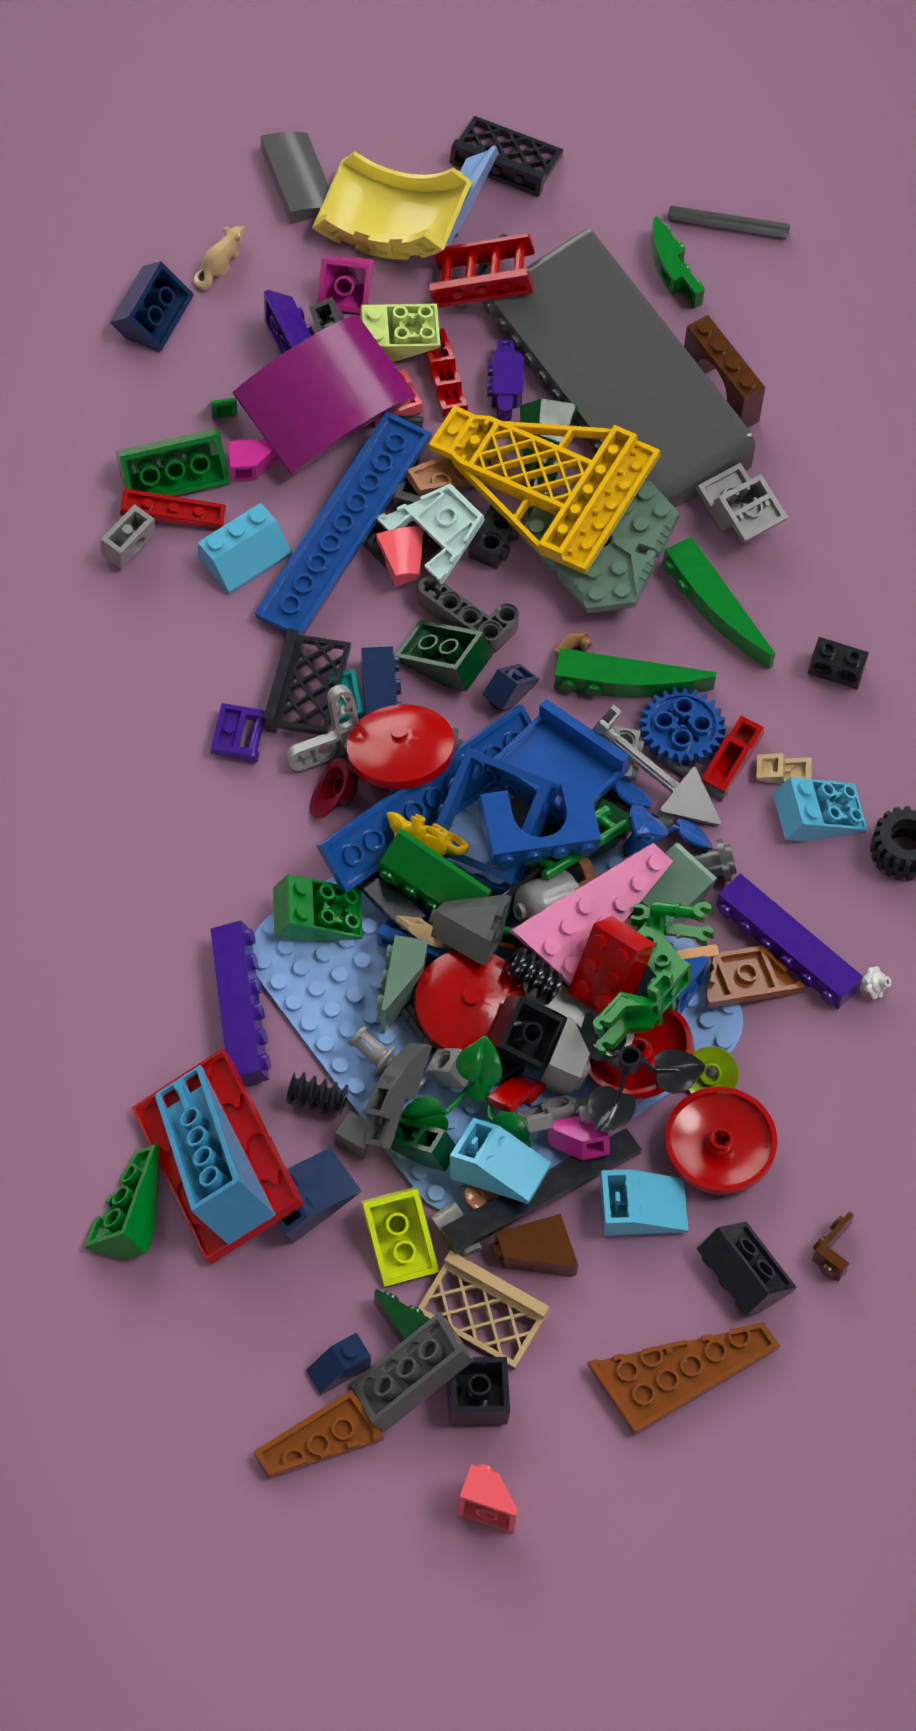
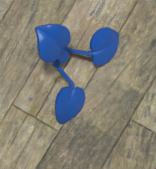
M619 780L614 784L613 787L618 796L632 805L630 817L633 828L631 829V835L622 846L629 856L649 844L658 843L672 832H679L681 838L695 846L707 850L713 849V845L705 832L691 821L678 819L676 825L667 829L663 822L645 809H651L653 804L647 793L637 785L624 780Z

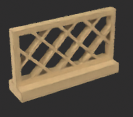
M451 1250L445 1258L443 1267L418 1307L426 1317L431 1319L435 1315L426 1311V1307L431 1300L443 1298L446 1312L442 1314L444 1317H448V1321L457 1335L493 1357H507L502 1354L500 1344L517 1340L519 1351L513 1360L507 1357V1364L514 1369L517 1368L542 1323L546 1321L551 1313L550 1306L460 1255H455ZM447 1272L458 1277L460 1288L444 1292L442 1280ZM462 1280L465 1281V1282H467V1283L470 1284V1285H468V1286H463ZM438 1287H440L441 1293L435 1294ZM476 1288L481 1290L485 1302L469 1306L465 1291ZM462 1292L466 1307L449 1311L445 1296ZM487 1294L495 1299L488 1301ZM500 1302L507 1305L510 1316L493 1320L490 1305ZM487 1306L490 1321L474 1325L470 1310ZM512 1309L518 1311L519 1313L513 1315ZM467 1311L471 1326L461 1329L454 1327L451 1315ZM526 1316L535 1321L530 1331L518 1334L514 1319ZM511 1320L515 1335L498 1339L495 1324ZM492 1325L495 1340L487 1343L479 1341L475 1330ZM472 1331L474 1337L468 1335L465 1332ZM526 1337L521 1346L520 1338ZM497 1345L498 1351L491 1348L490 1346Z

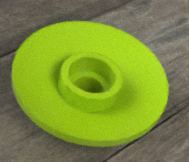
M706 1046L694 1051V1056L705 1064V1071L694 1085L688 1089L691 1093L709 1087H729L735 1089L739 1078V1069L734 1057L728 1051L716 1046ZM713 1067L716 1069V1074L708 1076L706 1069Z

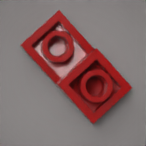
M525 1075L517 1076L502 1084L488 1096L489 1105L504 1112L514 1113L522 1103L531 1105L546 1089V1084Z

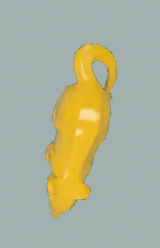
M387 813L390 827L395 836L400 828H402L441 856L446 854L464 855L469 850L470 844L463 838L449 832L436 823H433L432 827L424 825L426 818L419 814H416L415 817L411 816V821H407L398 813ZM451 840H453V841H455L457 844H459L460 847L454 846V845L451 843Z

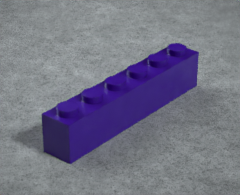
M741 873L718 894L716 907H718L719 912L724 917L731 918L738 924L739 929L744 934L751 935L758 941L760 946H765L788 970L795 972L804 985L812 987L820 993L821 998L827 1004H833L839 1009L860 989L863 976Z
M241 920L210 928L225 1050L234 1062L245 1086L269 1080L268 1070L271 1069V1061L265 1049V1044H268V1036L262 1025L265 1012L259 1001V994L262 993L259 979L256 977V969L259 968L257 956L253 953V945L256 943L254 932Z

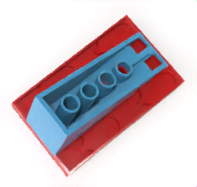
M223 1048L131 1107L149 1145L156 1144L159 1146L158 1164L208 1263L213 1264L221 1259L222 1256L227 1255L244 1244L245 1241H249L269 1226L274 1225L291 1214L292 1211L304 1205L272 1137L268 1134L250 1093L246 1090L234 1062Z

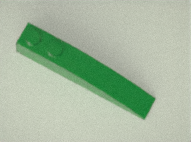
M692 536L666 548L662 565L668 575H672L675 579L680 593L685 594L703 617L741 651L766 668L773 667L776 653Z
M560 648L554 688L564 692L586 693L590 696L653 698L654 695L662 697L663 690H666L671 695L674 687H676L678 693H682L684 687H687L688 694H692L695 689L698 690V693L714 690L717 672Z

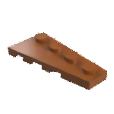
M350 1390L256 1449L254 1456L267 1476L273 1478L382 1441L384 1436L371 1423L362 1404L353 1391Z

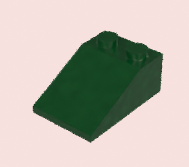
M421 619L394 656H399L400 663L445 687L467 691L493 656V651L484 632Z

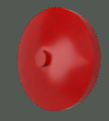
M392 705L375 710L356 723L347 740L348 761L355 774L369 784L386 789H408L434 780L448 768L455 753L454 734L450 724L437 712L417 705Z
M454 950L440 956L425 969L416 988L414 1006L421 1030L438 1048L463 1050L483 1036L489 1038L506 996L521 995L526 998L524 986H517L518 976L510 981L508 979L509 970L501 974L506 964L505 960L494 954L485 966Z
M667 1008L662 1014L663 1023L660 1026L655 1024L650 1031L634 1033L631 1045L637 1047L641 1051L642 1058H646L647 1062L654 1068H656L655 1056L666 1049H678L694 1055L695 1046L691 1029L685 1018L676 1010L671 1011ZM588 1057L586 1063L591 1065L588 1075L596 1087L612 1086L618 1090L622 1073L605 1061L596 1062ZM642 1065L637 1073L627 1075L622 1093L631 1095L635 1100L659 1095L665 1091L656 1082L657 1073H651Z
M729 1087L704 1088L691 1093L681 1100L668 1119L664 1136L667 1158L678 1176L698 1190L718 1195L739 1193L760 1182L774 1162L778 1144L777 1130L766 1108L751 1095Z

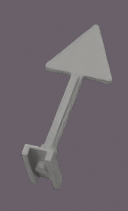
M613 704L592 730L630 755V759L671 792L670 797L660 808L659 812L669 816L718 826L721 820L697 769L692 767L680 783L675 781L620 736V732L613 725L622 711Z

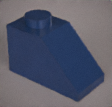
M521 664L497 669L482 695L489 700L488 703L495 709L505 710L513 708L538 683L540 678Z
M356 1332L332 1345L306 1369V1372L319 1394L322 1395L368 1370L371 1367V1355Z

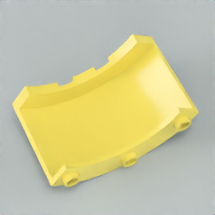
M354 151L342 159L312 228L336 243L340 244L342 240L354 245L355 251L376 257L409 260L410 256L419 255L421 258L432 256L444 250L472 181L454 167L441 173L429 175L398 172L380 166Z

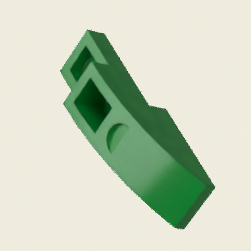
M658 216L654 217L651 231L652 255L664 285L671 295L681 291L693 308L702 305L705 288L699 279L696 280L692 275L688 264L683 262L685 254L684 245L681 241L675 239L666 223H663Z

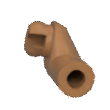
M584 632L569 633L553 651L558 656L560 648L571 650L572 648L580 647L583 651H587L592 646V639L588 638V634Z

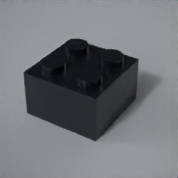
M521 995L506 996L488 1039L495 1047L497 1053L530 1070H546L567 1019Z
M472 1357L474 1361L447 1382L449 1425L507 1424L510 1415L507 1357Z

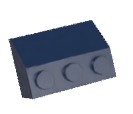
M162 261L142 266L111 319L110 324L127 340L158 352L162 351L193 298L194 293Z

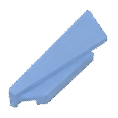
M492 146L488 151L466 158L460 172L470 179L472 183L445 246H450L455 235H459L498 155L497 146Z

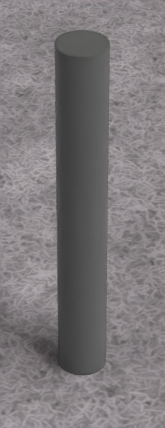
M667 756L657 760L683 777L691 770L684 764L678 766L677 760L674 759L668 765ZM702 781L707 792L722 801L725 799L728 791L723 792Z

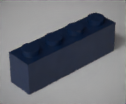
M393 646L361 648L365 716L387 706L402 705V702H397V695H401V680L395 679V672H399V656H394Z

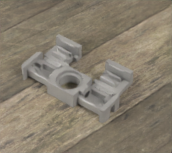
M568 1094L542 1100L540 1107L523 1111L517 1108L515 1114L525 1121L529 1133L554 1128L553 1121L576 1117V1115H579L580 1121H586L591 1119L587 1107L590 1096L575 1099L574 1097L571 1098Z

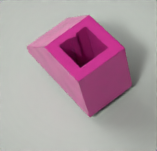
M265 438L261 440L240 439L228 441L231 481L257 480L279 459Z
M579 1116L553 1121L554 1128L546 1129L548 1146L578 1159L586 1160L610 1155L608 1132H598L595 1130L591 1119L580 1121Z

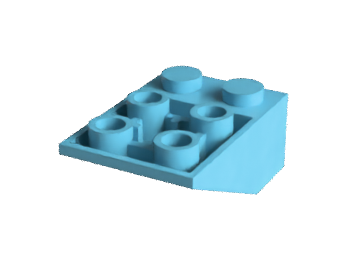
M790 777L773 792L785 840L808 842L861 833L868 830L855 783Z
M476 1118L472 1119L450 1154V1178L452 1180L527 1204L531 1201L551 1167L550 1161L502 1127Z
M631 1169L601 1171L599 1186L603 1236L688 1233L683 1179Z

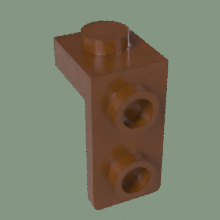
M851 1211L845 1217L840 1215L830 1227L833 1231L827 1237L822 1235L813 1246L815 1253L812 1261L819 1266L826 1276L834 1277L838 1281L846 1274L849 1262L833 1251L831 1247L851 1225L854 1217Z

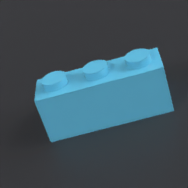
M261 503L198 542V559L228 594L233 593L292 555V551L276 519Z

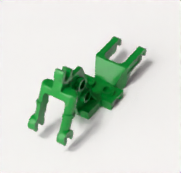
M655 901L650 908L644 904H634V914H641V916L631 915V925L641 927L637 932L655 943L647 964L648 969L655 977L650 980L647 986L648 997L620 992L604 1011L594 1019L593 1027L597 1034L602 1035L604 1033L603 1026L610 1028L596 1042V1051L600 1056H606L605 1047L615 1049L628 1034L650 1031L655 1024L660 1026L663 1023L662 1014L667 1008L671 1011L675 1010V999L692 981L691 964L679 956L664 935L675 936L677 939L681 937L696 939L697 944L700 946H707V937L713 939L714 930L707 925L698 927L683 925V923H670L666 921V916H672L677 919L678 917L694 919L704 923L705 914L712 915L713 913L712 906L709 903L699 902L693 907L681 905V903L673 904Z

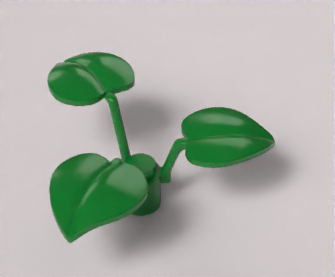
M487 1036L481 1037L459 1053L456 1059V1068L459 1074L469 1081V1084L446 1109L442 1110V1104L437 1098L424 1096L409 1103L401 1114V1118L447 1130L449 1122L445 1115L449 1114L466 1095H469L476 1101L486 1100L487 1119L490 1123L502 1127L531 1148L532 1146L526 1123L519 1115L512 1112H501L496 1115L495 1119L492 1116V1107L489 1105L488 1096L490 1095L489 1092L492 1085H495L502 1076V1064L495 1047Z

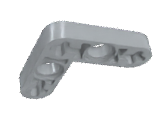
M336 685L327 694L333 731L295 744L287 750L285 758L293 770H306L347 755V735L345 733L349 732L350 734L352 728L358 722L355 700L347 686ZM340 696H342L341 699L343 706H340V704L338 703V701L340 700ZM350 715L347 722L339 723V719L342 716ZM330 744L327 751L318 753V749L322 745Z

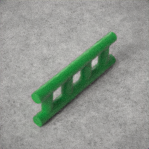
M607 805L595 811L598 824L606 829V831L600 834L601 842L599 847L629 829V824L626 820L623 819L615 824L607 817L611 814V810ZM572 853L556 863L549 857L541 858L537 862L545 868L541 875L548 881L587 855ZM524 860V863H525L527 866H530L531 864L534 863V862L528 863V862H526V861Z

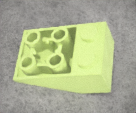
M437 304L361 305L360 319L391 362L440 348Z

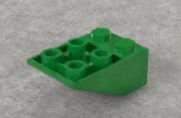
M287 874L273 887L275 937L299 942L359 940L363 938L361 891L358 888L342 892L338 884Z

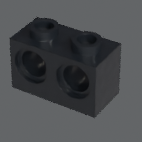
M490 505L484 516L485 521L469 544V558L497 569L501 561L507 560L511 550L509 545L512 540L516 541L520 534Z
M818 637L811 657L808 674L858 689L869 652Z

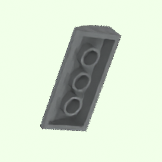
M278 132L262 135L261 150L290 223L293 224L316 218L327 195L329 186L308 133Z
M438 1312L350 1384L371 1423L382 1432H386L474 1360L450 1323L441 1312Z

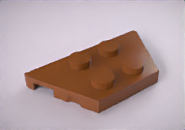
M763 945L719 952L718 956L711 958L705 1007L707 1009L802 993L805 986L800 980L798 982L793 980L786 973L788 968L776 960L773 954Z

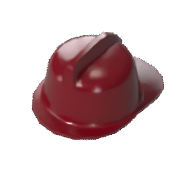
M336 758L327 765L322 779L310 800V813L314 818H323L331 813L335 806L340 807L354 798L359 776L349 770L344 759Z

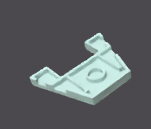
M451 484L421 496V500L408 506L403 504L397 507V511L388 515L383 513L377 518L378 523L386 531L403 528L414 520L443 548L440 553L424 565L426 570L440 584L445 582L485 521L483 514Z

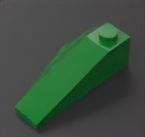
M154 1144L135 1151L120 1177L122 1185L114 1195L110 1194L107 1198L106 1203L109 1206L102 1218L97 1216L94 1220L84 1248L125 1260L147 1253L155 1231L159 1162L158 1145Z

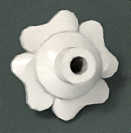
M878 966L868 968V973L862 979L863 989L870 994L872 999L882 998L883 991L886 987L891 986L890 977L885 976Z

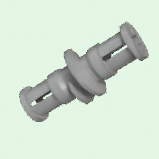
M363 1026L350 1039L348 1045L351 1047L355 1046L366 1056L365 1058L370 1063L376 1066L374 1076L377 1078L382 1076L390 1062L395 1058L393 1053L396 1046L393 1045L387 1050L386 1046L378 1042L367 1032L368 1028ZM361 1039H363L364 1041H366V1042L372 1047V1049L368 1048V1047L361 1041ZM422 1079L420 1082V1088L417 1094L422 1090V1088L426 1084V1081L424 1079Z

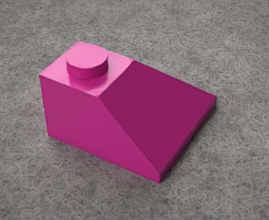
M322 257L317 303L332 297L342 311L361 314V305H368L374 260L355 257Z

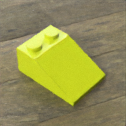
M416 1187L360 1201L384 1287L439 1272L421 1198Z

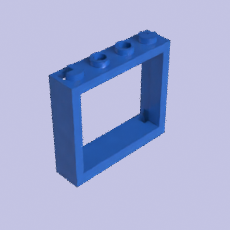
M467 747L458 760L459 768L455 777L448 784V795L445 802L438 809L436 824L448 831L450 830L478 761H481L539 785L521 830L529 835L540 837L560 785ZM444 855L511 884H514L524 876L528 867L524 861H517L512 865L506 866L505 871H502L466 855Z

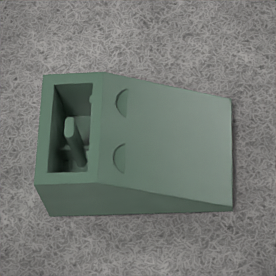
M395 935L393 945H388L386 969L383 970L382 990L378 996L376 1022L381 1023L382 1034L388 1031L401 1015V1011L415 998L419 979L427 965L428 940Z

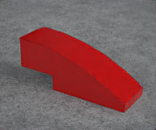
M740 715L729 735L727 734L703 775L702 781L726 792L764 735V727Z

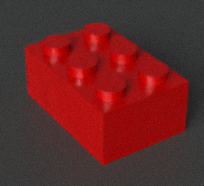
M613 916L594 923L568 994L599 1014L604 1011L620 992L636 995L655 943Z

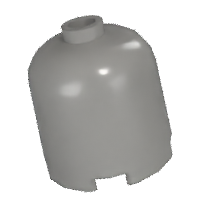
M567 871L560 872L548 881L543 877L528 881L516 891L513 907L514 915L523 923L536 913L541 912L554 902L576 890L579 886L574 877Z

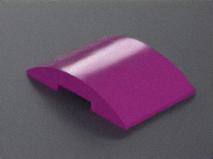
M358 315L332 324L300 342L267 364L232 393L291 476L333 450L335 445L365 426L381 420L386 411L392 413L416 397Z

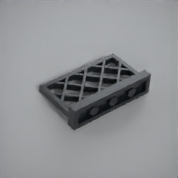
M473 116L460 138L455 139L453 142L449 163L462 167L466 158L488 151L492 146H497L499 155H497L487 177L539 197L543 192L545 182L562 157L564 149ZM479 126L486 129V132L476 133L474 128ZM505 136L509 140L499 142L496 137ZM491 138L493 143L483 145L480 141ZM475 141L477 146L468 144L467 142ZM526 144L531 148L521 150L519 145ZM513 146L515 152H504L503 148ZM547 152L554 156L544 159L541 153ZM535 155L538 160L527 162L525 157ZM519 158L521 163L513 161L511 159ZM536 167H542L543 170H544V172H542V171H540V170H537V169H534V168H536Z
M288 628L263 716L266 731L277 733V729H284L316 735L328 733L331 724L328 702L320 706L314 697L325 691L328 693L330 688L341 685L352 647L351 642L300 635L298 629ZM304 644L315 645L318 651L306 657L302 650ZM333 649L343 650L342 656L333 661L327 654V652ZM323 655L328 664L316 670L311 662ZM307 665L312 673L300 679L296 672L301 667ZM333 669L337 674L336 678L326 683L320 675ZM317 678L322 686L309 692L304 684ZM301 687L306 695L294 702L290 697V693ZM310 700L316 708L304 715L298 707ZM292 710H295L300 717L293 722L283 721L284 715ZM321 714L324 718V723L322 727L314 726L308 720Z

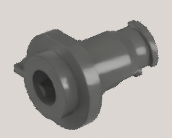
M722 839L715 840L716 849L693 855L714 876L723 875L725 882L732 881L731 875L737 873L731 845H723Z

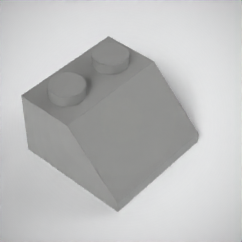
M567 1018L548 1066L543 1071L540 1082L546 1084V1088L562 1095H571L574 1089L579 1091L591 1065L586 1063L590 1053L573 1018Z

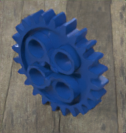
M674 687L671 695L666 690H663L662 698L654 695L653 703L648 701L646 703V710H642L639 723L641 728L640 737H644V746L650 745L649 753L658 752L657 760L667 756L668 765L671 764L673 759L677 760L678 766H681L683 761H687L689 767H692L694 759L699 764H702L703 756L711 759L712 751L717 752L719 745L723 743L726 726H724L725 717L721 716V708H715V700L706 702L707 694L698 697L697 689L692 694H688L687 687H684L682 693H678V690Z

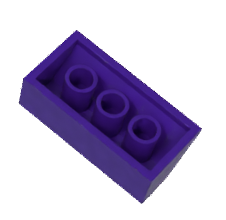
M271 290L264 291V321L281 355L314 335L311 325H306L304 321L305 316L302 307L296 305L293 297Z

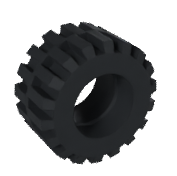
M905 806L904 810H901L900 807H895L892 813L888 810L884 813L883 818L880 817L877 821L871 840L870 852H872L873 862L878 861L876 867L879 870H886L885 875L890 877L893 874L897 880L906 877V880L909 881L913 880V877L916 876V849H902L892 839L908 837L916 842V811L911 810V806Z

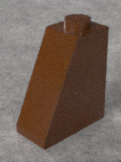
M561 1214L495 1232V1242L491 1243L495 1259H500L503 1268L569 1277L577 1275L578 1262Z

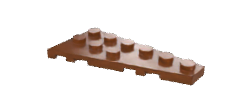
M764 1322L730 1329L729 1332L721 1334H708L694 1340L686 1341L685 1339L645 1348L640 1352L626 1355L622 1353L613 1355V1358L599 1361L598 1359L588 1361L587 1366L633 1434L637 1435L779 1349L780 1345Z

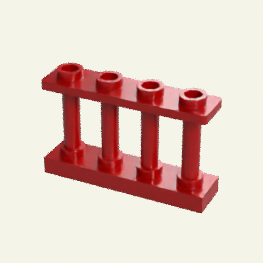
M526 233L445 246L443 251L433 255L438 269H442L441 282L430 283L429 288L437 308L533 293L534 286L529 270L524 268L525 256L535 254L530 234ZM514 258V270L500 272V260ZM490 262L489 274L475 276L476 264ZM466 266L465 278L451 280L452 268Z

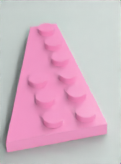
M654 843L649 844L509 931L539 959H542L547 966H552L554 972H561L563 974L562 980L571 985L593 924L610 916L624 923L634 910V904L641 902L673 861Z

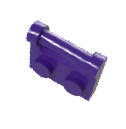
M221 703L211 745V754L243 759L248 763H257L260 755L258 747L264 726L263 716L265 711ZM246 719L253 721L248 748L240 747Z

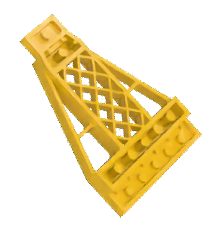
M455 405L429 443L431 451L452 459L453 466L540 555L585 575L661 456L659 449L638 441L637 434L616 425L609 429L501 421L492 416L473 414ZM533 434L564 436L558 446ZM573 437L605 439L592 460L566 449ZM506 438L512 441V444L498 448V440ZM529 448L534 450L535 454L521 457L519 450ZM515 451L517 459L503 462L501 455ZM498 457L499 464L485 467V459ZM552 458L557 461V464L543 467L541 460ZM538 462L539 469L529 472L525 471V464ZM520 466L521 474L508 477L507 469ZM575 468L579 470L580 474L566 477L564 470ZM502 471L504 477H502V476H500V475H498V474H496V473ZM560 471L562 479L548 482L547 474ZM543 476L544 484L530 486L529 479ZM525 481L527 487L518 483ZM577 483L571 492L569 485ZM485 485L522 500L523 502L516 513L512 514ZM566 487V494L553 497L552 489ZM548 491L549 497L541 494V492ZM530 506L538 507L556 515L541 541L520 522Z

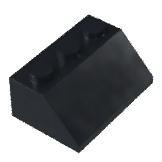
M747 1221L718 1227L696 1248L701 1254L705 1265L714 1271L719 1278L720 1285L729 1291L735 1299L736 1306L747 1316L764 1311L797 1288Z

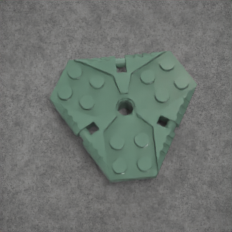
M644 481L586 575L540 555L523 537L522 539L551 572L554 570L558 572L557 579L587 613L636 607L656 567L655 557L660 558L679 520V512L651 481ZM559 492V493H552V494H553V497H556V496L563 495V494H566V493ZM534 506L525 527L541 541L556 515Z

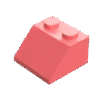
M471 1464L459 1497L458 1515L514 1533L518 1509L500 1474L496 1473L490 1466L483 1464L475 1466Z

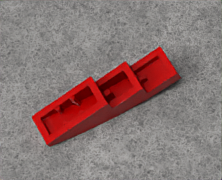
M440 328V348L425 352L424 355L442 415L447 417L454 405L468 411V405L462 391V382L456 368L453 350L445 329Z

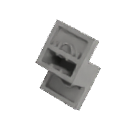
M741 463L696 487L697 492L721 531L723 532L733 527L743 544L781 524L788 518L762 474L750 479Z

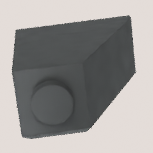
M498 895L443 901L437 910L433 909L429 919V924L433 926L431 936L479 964L486 966L501 944L512 896Z

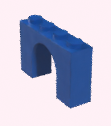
M588 779L560 784L558 798L564 825L558 832L546 837L529 835L518 827L512 814L508 791L480 794L478 810L490 865L509 866L514 862L524 860L532 863L545 857L559 859L572 853L587 855L598 850L601 835Z

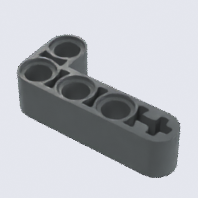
M433 576L424 577L419 582L418 603L422 608L444 624L484 632L493 653L499 651L518 630L519 610L511 603L501 604L489 616L445 583L440 584ZM447 606H452V607H454V608L448 609V608H446V607H447Z

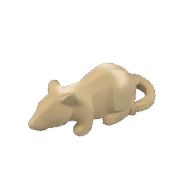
M244 226L225 227L223 229L225 235L219 242L207 250L202 261L201 270L194 277V285L197 289H209L212 285L213 276L220 278L229 271L230 260L236 259L239 256L237 247L242 242L245 233ZM202 273L205 275L204 281L199 280Z

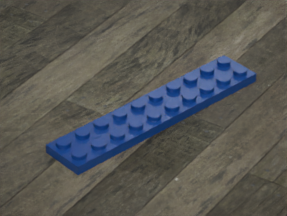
M386 411L256 610L255 617L285 633H287L288 628L298 629L300 635L306 633L377 523V518L384 512L406 478L408 469L413 467L432 438L431 432Z
M523 704L515 706L455 748L454 757L450 765L440 776L418 787L396 789L316 845L342 892H348L377 871L380 860L395 836L390 827L387 813H398L407 821H411V816L415 817L416 814H419L426 818L424 825L432 827L433 823L437 822L438 809L445 802L448 795V784L455 777L459 768L458 760L461 754L468 747L494 758L532 722ZM478 761L456 815L480 798V794H486L499 785L497 782H492L484 774V763Z

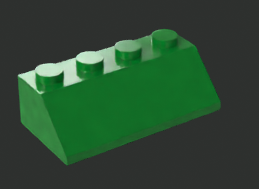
M215 428L115 451L125 489L178 496L230 484L221 435Z
M402 828L397 832L380 860L377 869L385 881L391 884L394 882L399 885L408 897L412 899L417 898L425 903V907L430 912L433 909L437 910L443 901L489 897L492 891Z

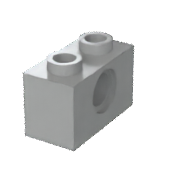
M134 504L101 538V555L122 569L155 536V519Z

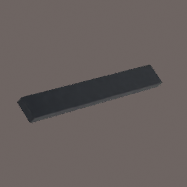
M625 1128L609 1137L610 1155L586 1160L573 1156L549 1169L529 1204L501 1195L443 1226L440 1233L456 1255L493 1235L495 1232L504 1229L601 1176L602 1170H612L641 1154L642 1149L628 1129Z

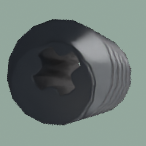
M520 947L509 957L501 974L509 970L508 979L510 981L518 976L517 986L519 987L526 982L529 983L526 992L530 993L536 988L535 998L539 999L545 994L544 1004L548 1005L562 987L563 974L559 971L553 974L554 968L548 965L544 968L545 962L542 959L535 961L536 956L533 953L526 955L527 950L524 947Z
M294 1072L287 1092V1104L292 1105L297 1099L298 1107L303 1108L308 1101V1110L313 1111L318 1106L319 1113L324 1114L329 1108L330 1116L335 1117L339 1111L340 1115L343 1112L349 1085H345L339 1091L338 1082L336 1081L331 1088H328L326 1078L318 1085L317 1076L313 1075L308 1082L306 1081L305 1072L299 1078H296Z

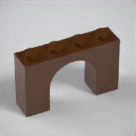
M709 315L687 325L684 348L704 373L713 369L717 370L726 389V401L744 424L750 427L760 421L766 387Z

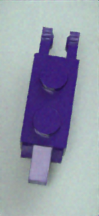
M498 340L497 350L493 351V361H488L487 376H492V382H487V397H492V407L497 408V419L501 421H510L512 409L522 405L524 356L520 352H515L513 340Z

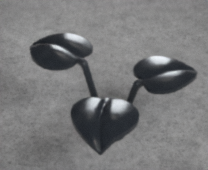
M587 1012L582 1022L581 1036L590 1053L589 1058L596 1062H603L609 1056H600L594 1045L610 1028L603 1026L604 1033L602 1035L597 1034L594 1031L593 1021L599 1015ZM627 1036L615 1049L605 1047L612 1057H619V1068L622 1071L618 1090L612 1086H601L591 1093L587 1107L595 1130L598 1132H612L622 1128L632 1119L636 1108L635 1099L631 1095L622 1092L627 1075L637 1073L642 1065L651 1073H657L656 1082L662 1090L667 1093L679 1094L687 1091L694 1085L705 1071V1064L688 1052L678 1049H666L655 1056L656 1068H654L647 1062L646 1058H642L641 1051L637 1047L632 1045L625 1046Z

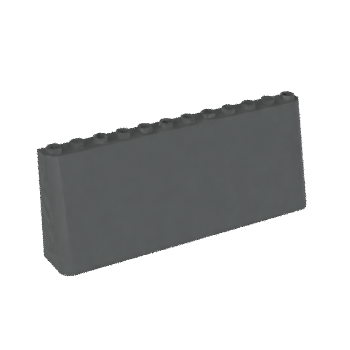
M590 228L584 229L526 267L533 282V293L482 301L484 310L487 314H491L494 317L499 330L505 332L509 339L514 341L515 350H519L524 356L526 365L534 369L539 382L543 386H547L553 400L574 403L578 406V411L573 413L571 422L580 427L609 429L616 425L637 434L638 441L661 451L660 458L645 481H651L674 508L697 497L699 493L696 487L699 484L739 463L742 464L745 471L752 467L755 440L751 431ZM583 438L589 441L595 454L605 440Z

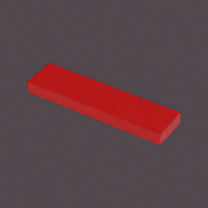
M123 489L120 515L122 516L135 504L153 517L155 521L210 530H218L224 525L225 504Z

